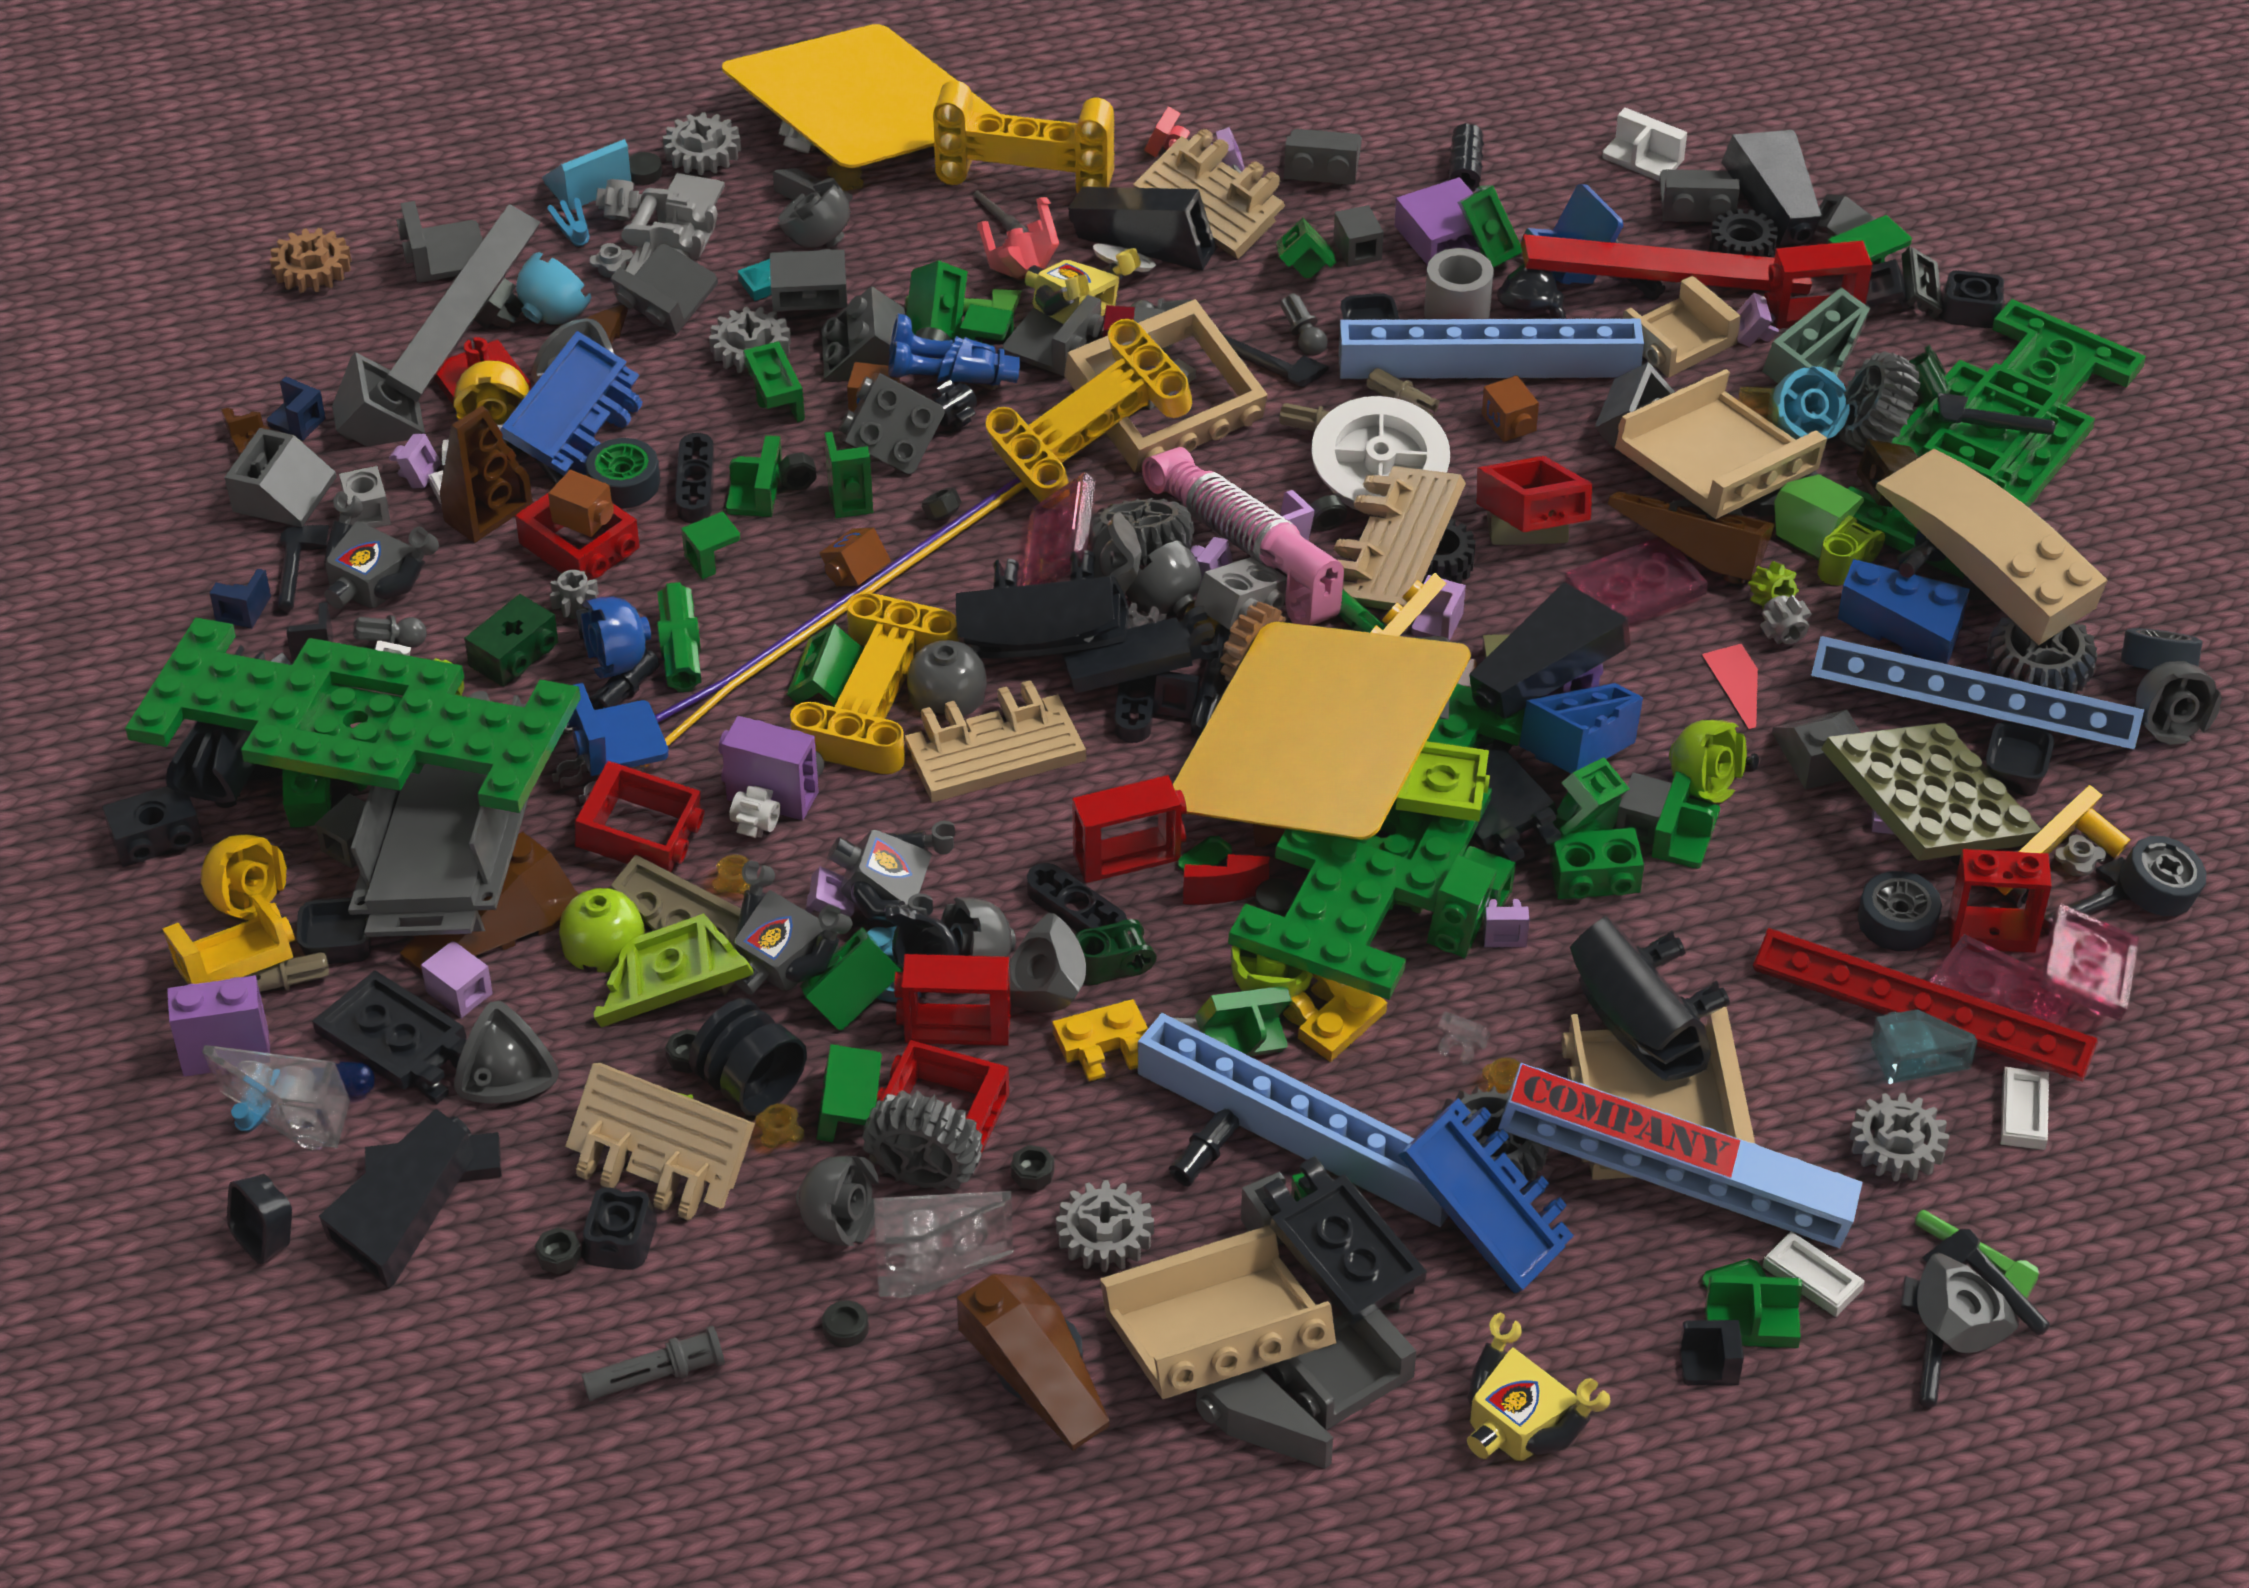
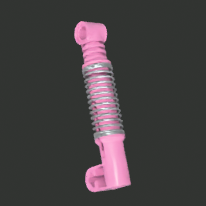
M1177 447L1156 454L1143 461L1142 475L1147 487L1153 493H1169L1182 502L1183 506L1187 507L1188 512H1190L1193 518L1201 521L1202 524L1217 532L1218 535L1223 536L1224 539H1228L1230 543L1245 551L1246 554H1249L1251 557L1254 556L1255 559L1265 566L1279 568L1287 574L1285 603L1288 616L1294 624L1312 626L1336 617L1340 613L1344 578L1343 565L1300 536L1299 530L1292 522L1275 513L1274 510L1269 509L1268 506H1265L1262 502H1259L1223 476L1212 471L1200 469L1194 464L1190 453L1183 447Z

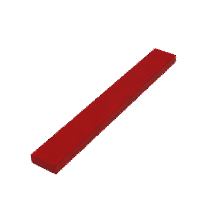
M1526 234L1523 235L1521 241L1524 264L1527 269L1678 283L1694 276L1704 285L1770 291L1771 285L1769 283L1768 268L1770 264H1774L1775 259L1772 257ZM1811 278L1793 279L1791 293L1809 294L1812 287Z
M1768 928L1753 964L1754 971L2081 1082L2084 1080L2098 1044L2096 1037Z

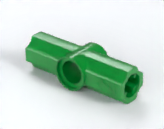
M680 582L667 583L662 590L657 592L660 621H657L661 657L665 659V677L668 687H673L678 692L693 691L696 685L702 683L698 654L701 653L698 619L694 617L693 594H691V588L683 586Z

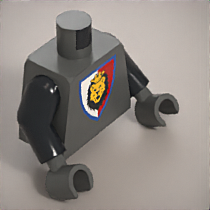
M340 491L335 495L333 501L334 507L340 512V517L338 521L334 520L324 560V567L327 570L330 586L324 592L326 600L337 609H341L351 599L368 608H376L390 598L410 592L416 580L420 577V572L425 564L424 556L432 555L438 550L439 542L437 538L418 526L411 531L409 535L410 545L358 520L351 525V519L361 514L363 505L361 500L354 495L350 506L345 508L348 496L343 491Z
M939 821L933 825L932 834L926 835L925 831L899 834L870 830L857 846L842 837H838L832 845L827 859L846 869L840 886L842 895L856 904L868 920L879 921L887 928L897 925L886 920L884 914L886 906L905 909L915 908L922 915H930L933 913V900L929 895L920 893L932 853L928 851V847H933L935 852L945 855L950 853L954 848L955 826L950 821Z
M752 860L746 862L742 868V877L751 886L750 890H745L734 946L736 951L748 961L754 975L734 982L749 995H752L765 980L783 991L791 990L798 983L819 976L827 970L833 954L839 949L837 935L847 933L852 927V920L849 916L840 914L841 910L836 906H825L820 911L819 918L772 890H769L766 894L763 893V887L773 883L775 872L770 866L763 865L760 870V876L757 878L759 863Z

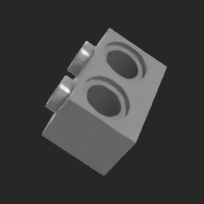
M1254 556L1204 572L1194 606L1204 605L1208 616L1227 629H1230L1241 614L1247 615L1250 605L1255 607L1259 601L1280 610L1285 602L1287 577L1274 568L1265 566L1255 559Z

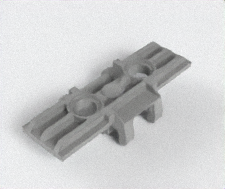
M677 173L668 189H645L641 195L642 203L631 224L626 225L621 233L622 239L627 244L637 246L626 271L635 275L654 250L661 244L672 247L692 260L700 258L716 226L718 212L715 205L725 187V182ZM654 210H657L658 222H654L652 226H647Z

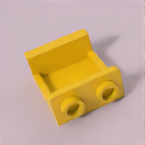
M258 893L252 896L257 912V917L194 942H192L179 923L162 928L174 965L187 984H199L244 977L293 958L289 942L295 941V937L288 919L281 917L275 903L268 904L264 897Z

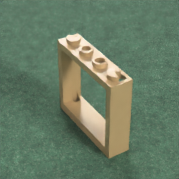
M1194 299L1141 321L1138 324L1161 349L1193 336L1238 397L1145 437H1142L1128 416L1107 430L1106 434L1136 473L1142 470L1143 461L1148 457L1177 447H1183L1188 452H1191L1197 446L1210 440L1222 439L1229 432L1240 427L1252 426L1254 421L1263 418L1268 394L1197 300ZM1108 336L1068 352L1064 376L1075 391L1116 362L1113 358ZM1128 341L1123 343L1122 345H1129L1133 342Z

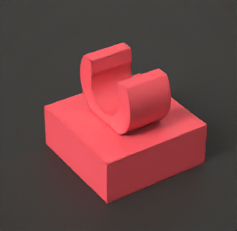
M1168 106L1156 125L1144 149L1145 152L1157 157L1163 146L1167 151L1181 136L1186 139L1188 138L1190 132L1186 128L1175 126L1181 113Z

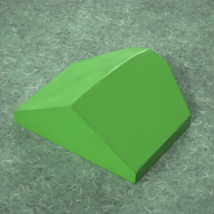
M1820 474L1787 482L1774 500L1777 539L1819 561L1825 537L1830 535L1847 516H1854L1864 502V498Z

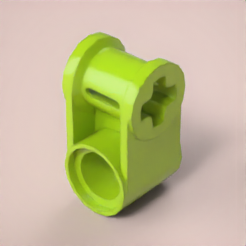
M1847 516L1823 540L1817 570L1819 578L1830 585H1843L1853 559L1871 563L1878 556L1885 541V533L1880 530L1873 532L1858 524L1855 517Z

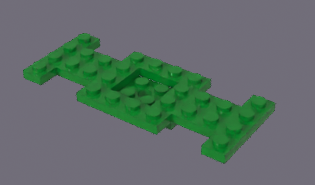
M2011 299L1994 319L1992 330L2020 343L2001 365L1995 363L1989 371L1959 359L1945 376L1948 388L1944 394L1968 397L1966 405L1968 409L2054 420L2056 425L2054 433L2052 435L2036 434L1963 422L1951 423L1940 421L1938 401L1935 398L1921 404L1908 418L1907 425H1904L1900 430V436L1894 437L1892 443L1910 446L1918 457L1923 456L1932 449H1936L1993 481L2029 508L2093 430L2095 418L2066 406L2092 373L2127 388L2144 367L2146 356ZM1852 486L1848 488L1864 498V502L1853 516L1857 519L1858 524L1873 532L1876 530L1884 532V544L1901 552L1915 547V535L1918 529L1894 505L1892 508L1877 505L1870 494ZM1947 557L1937 562L1926 561V563L1958 578H1964V573Z
M195 617L128 722L125 730L128 740L163 747L168 746L184 719L252 731L241 749L244 762L401 791L410 773L420 774L425 764L484 774L487 777L478 792L479 805L520 813L576 709L581 696L579 686L541 679L525 707L455 695L464 679L462 665L308 638L293 665L228 654L226 651L236 637L233 624ZM360 723L356 725L354 728L348 727L351 724Z
M1457 684L1449 698V719L1437 720L1427 741L1472 748L1478 735L1482 734L1518 746L1525 708L1504 719L1492 711L1482 710L1473 701L1471 688ZM1488 788V793L1483 792L1480 820L1491 800V788ZM1396 798L1379 830L1390 833L1391 835L1387 838H1380L1374 835L1365 840L1286 829L1276 846L1275 858L1309 869L1308 876L1285 917L1244 904L1229 932L1228 944L1390 1000L1405 970L1406 959L1372 948L1370 944L1388 909L1392 910L1397 900L1434 912L1439 889L1457 854L1463 856L1479 822L1396 810Z

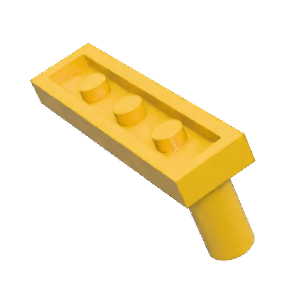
M2089 785L2019 852L2050 854L2077 828L2115 859L2125 849L2131 839L2093 810L2103 795ZM1995 887L2005 896L2013 889L2006 887Z

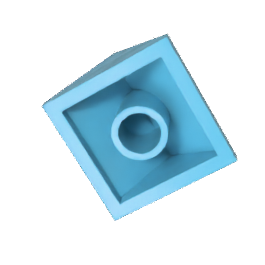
M625 139L561 164L543 176L542 179L560 201L565 200L569 209L573 210L575 209L574 198L580 199L581 206L595 201L597 188L606 189L607 180L619 179L632 182L628 145Z

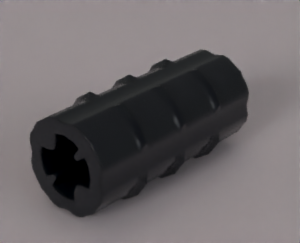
M1464 123L1458 125L1453 130L1450 148L1451 158L1449 160L1450 170L1448 171L1449 180L1460 177L1472 192L1479 187L1481 170L1483 168L1482 158L1484 156L1482 153L1484 146L1483 132L1477 125Z

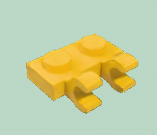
M1313 974V977L1318 982L1311 987V991L1328 1003L1320 1010H1317L1310 997L1302 991L1299 995L1291 998L1290 1006L1283 1012V1015L1290 1022L1300 1026L1298 1031L1299 1040L1331 1062L1386 1013L1388 1002L1379 996Z
M1134 999L1052 1021L1054 1037L1066 1062L1080 1060L1088 1081L1106 1077L1101 1063L1105 1062L1103 1053L1115 1049H1121L1130 1070L1138 1068V1041L1148 1030V1027Z

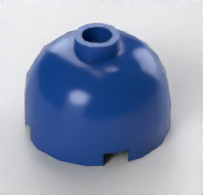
M600 597L583 601L582 606L589 609L588 613L581 614L586 651L589 658L597 657L601 666L593 668L596 675L603 679L632 670L640 663L644 655L645 641L651 640V629L648 619L645 616L640 617L633 605L625 599L618 597Z

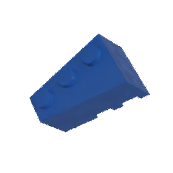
M1853 559L1843 584L1837 619L1878 641L1884 637L1902 647L1901 653L1914 657L1916 654L1926 660L1948 664L1963 624L1970 589L1918 575L1907 578L1902 576L1899 570Z
M1616 683L1526 700L1519 746L1535 754L1537 760L1552 763L1572 774L1603 757L1607 759L1636 742L1643 697Z

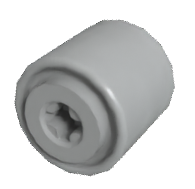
M1463 248L1447 249L1435 254L1427 266L1424 303L1425 319H1489L1494 272L1490 260L1479 252Z

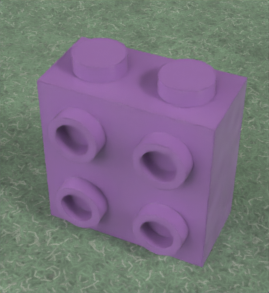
M1460 177L1396 198L1394 226L1427 266L1435 254L1447 249L1463 248L1480 252L1458 205V201L1474 193Z
M737 716L730 730H725L722 733L718 747L719 753L723 755L724 766L721 779L726 785L727 800L733 801L734 796L739 791L747 793L748 786L773 790L771 800L780 803V815L803 821L819 793L815 736L798 730L768 724L760 720Z
M256 975L167 988L169 1022L184 1077L271 1064L269 1030Z

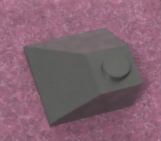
M357 352L350 358L332 405L336 431L348 440L353 439L365 446L409 440L413 434H425L419 401L416 402L385 384L386 377L391 370Z
M1847 709L1773 727V736L1805 790L1847 780L1821 750L1827 737L1861 733Z

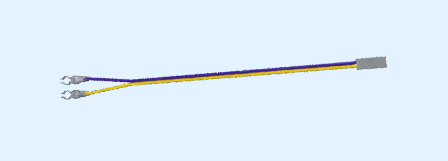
M1179 358L1174 361L1187 377L1188 383L1196 378V369ZM1177 391L1170 392L1167 395L1171 396ZM1149 400L1142 406L1137 408L1135 411H1133L1131 414H1129L1128 417L1136 411H1138L1139 409H1141L1142 407L1146 406L1147 408L1152 409L1153 407H1155V405L1151 402V400ZM1016 477L722 680L655 715L659 723L718 691L665 738L667 746L674 742L734 688L847 611V601L851 596L862 592L874 593L1025 489V484ZM577 754L575 761L566 760L561 762L557 767V773L552 774L553 782H558L559 775L563 770L580 767V772L577 775L561 778V789L564 785L572 786L579 783L583 772L589 773L583 755ZM650 763L631 768L644 772ZM596 781L590 782L584 787V794L579 795L580 804L586 802V795L592 791Z

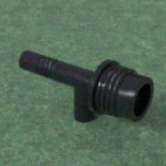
M1918 530L1915 535V547L1897 556L1900 574L1909 578L1927 560L1937 562L1944 560L1946 556Z

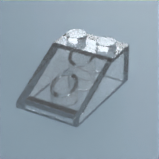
M204 1045L202 1053L221 1093L237 1104L245 1103L250 1111L260 1117L262 1121L302 1147L312 1150L322 1149L323 1146L338 1148L350 1099L335 1062Z
M1011 1191L874 1198L879 1297L894 1296L904 1298L910 1295L927 1294L1013 1253Z

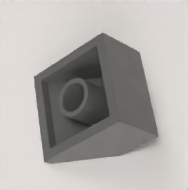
M1649 362L1614 379L1595 428L1601 437L1608 441L1619 454H1623L1615 448L1619 432L1618 425L1622 416L1675 393V391Z

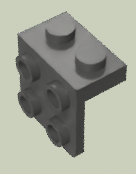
M1294 129L1291 132V136L1286 138L1284 179L1355 185L1362 137L1354 133Z
M1665 169L1660 172L1659 182L1663 221L1713 223V221L1716 222V217L1720 214L1725 216L1726 211L1731 210L1733 214H1736L1740 189L1739 179H1732L1727 171Z
M415 201L400 203L403 218L396 219L400 241L407 240L402 242L406 264H413L417 283L458 276L483 241L478 222L468 220L422 228Z
M666 244L659 245L635 275L619 267L611 277L616 291L615 297L620 303L630 309L637 310L655 325L663 326L676 335L718 284L715 273Z
M1087 295L1064 324L1034 307L1003 344L1005 355L1019 357L1022 362L1064 376L1068 352L1094 342L1101 334L1104 324V317L1101 316V299Z
M874 373L872 378L866 376L856 393V397L860 398V401L854 413L848 410L838 428V431L843 433L839 441L853 448L868 446L871 456L906 474H912L917 469L945 414V410L942 405L881 373Z

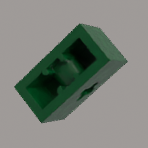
M522 594L517 595L464 638L469 667L502 687H505L517 676L522 675L530 665L544 654L549 653L559 643L555 614Z

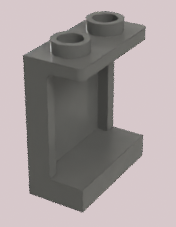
M1379 1309L1353 1325L1342 1314L1333 1320L1336 1344L1269 1365V1370L1274 1380L1282 1387L1287 1386L1297 1398L1298 1405L1312 1418L1314 1417L1325 1430H1328L1414 1378L1415 1348Z

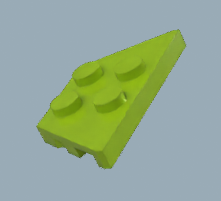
M703 913L632 938L620 952L618 957L619 963L612 971L606 984L610 994L604 1007L596 1006L594 1018L602 1028L754 975L753 969L748 961L735 950L730 941L717 930L715 925Z

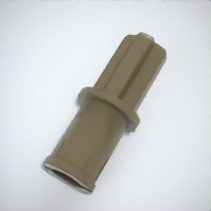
M1376 368L1368 376L1367 387L1384 397L1397 398L1412 403L1432 417L1434 415L1429 412V409L1434 412L1438 409L1439 400L1414 388L1413 383L1409 380L1403 382L1380 368Z
M1284 403L1281 407L1279 422L1282 425L1315 432L1321 420L1330 411L1323 410V406H1319V409Z
M320 952L288 959L247 976L256 975L257 979L261 978L257 980L260 992L284 986L285 990H290V985L327 977L329 975V966L326 955Z

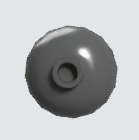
M834 178L826 179L813 185L812 187L816 192L806 197L803 193L800 194L780 213L778 217L780 222L777 223L795 244L804 248H817L825 244L827 248H830L840 242L845 236L842 231L849 222L851 214L850 204Z
M1176 540L1163 545L1147 556L1151 563L1143 570L1139 567L1138 576L1125 592L1128 599L1137 609L1151 617H1167L1174 613L1177 616H1181L1188 612L1196 601L1194 597L1198 593L1202 581L1201 569L1191 550L1185 544H1182L1181 541Z
M942 640L925 645L915 654L908 667V699L919 712H921V709L930 707L935 716L936 713L945 714V703L951 701L957 704L962 716L971 714L982 705L985 699L987 681L984 664L977 653L962 642Z
M2185 661L2165 662L2154 667L2143 677L2135 697L2136 708L2144 709L2142 724L2157 740L2169 745L2184 744L2191 741L2192 739L2188 736L2196 733L2199 729L2204 733L2211 727L2219 714L2222 698L2220 691L2216 688V682L2203 669Z
M956 897L953 899L956 902L955 904L946 905L941 921L955 935L959 948L958 955L1009 957L1010 953L1014 951L1016 944L1015 932L1010 928L1007 918L999 907L984 899L973 897Z
M856 1156L827 1157L816 1163L806 1174L797 1190L796 1203L807 1230L821 1241L833 1245L851 1247L855 1246L854 1242H864L869 1237L876 1222L880 1200L872 1198L871 1184H879L874 1166L865 1157Z

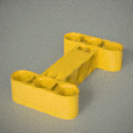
M949 81L941 88L933 111L935 171L937 177L944 183L949 185L963 183L967 177L972 160L1075 172L1077 194L1082 187H1109L1114 172V110L1106 100L1101 98L1086 100L1082 106L1078 122L1069 123L973 111L972 92L966 84L959 81Z
M1120 319L1114 322L1108 331L1111 351L1116 362L1031 424L1027 425L1016 411L1008 407H998L992 410L986 418V429L995 452L1039 502L1045 506H1059L1070 495V485L1062 463L1147 401L1151 400L1161 413L1171 418L1181 417L1191 409L1192 396L1187 377L1134 320ZM1128 341L1133 342L1129 345H1122L1123 343ZM1156 366V368L1152 370H1144L1147 367ZM1173 391H1178V392H1179V393L1176 394V395H1172V396H1168V395H1167L1168 393L1173 392ZM1005 429H1012L1007 433L1000 434ZM1028 454H1034V456L1029 459H1022L1024 456ZM1049 480H1057L1051 485H1044Z
M862 592L851 596L847 601V620L849 636L859 645L865 646L835 707L815 702L800 703L791 710L790 725L791 730H798L815 736V749L821 754L824 761L888 775L901 770L905 763L903 729L898 723L887 720L886 717L907 676L908 667L915 654L925 645L942 640L959 642L956 616L944 609Z

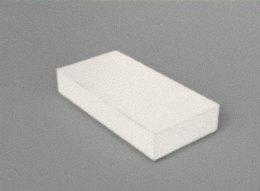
M2011 1067L2004 1068L2002 1078L2001 1145L2045 1150L2048 1140L2049 1072Z
M1792 1231L1764 1258L1763 1268L1776 1277L1800 1278L1802 1280L1801 1294L1834 1317H1837L1863 1291L1865 1283L1859 1276Z

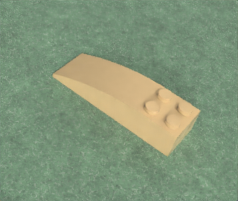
M1932 449L1877 483L1876 489L2036 644H2042L2096 609L2108 580L2057 531L2025 504L1967 465L1936 449Z

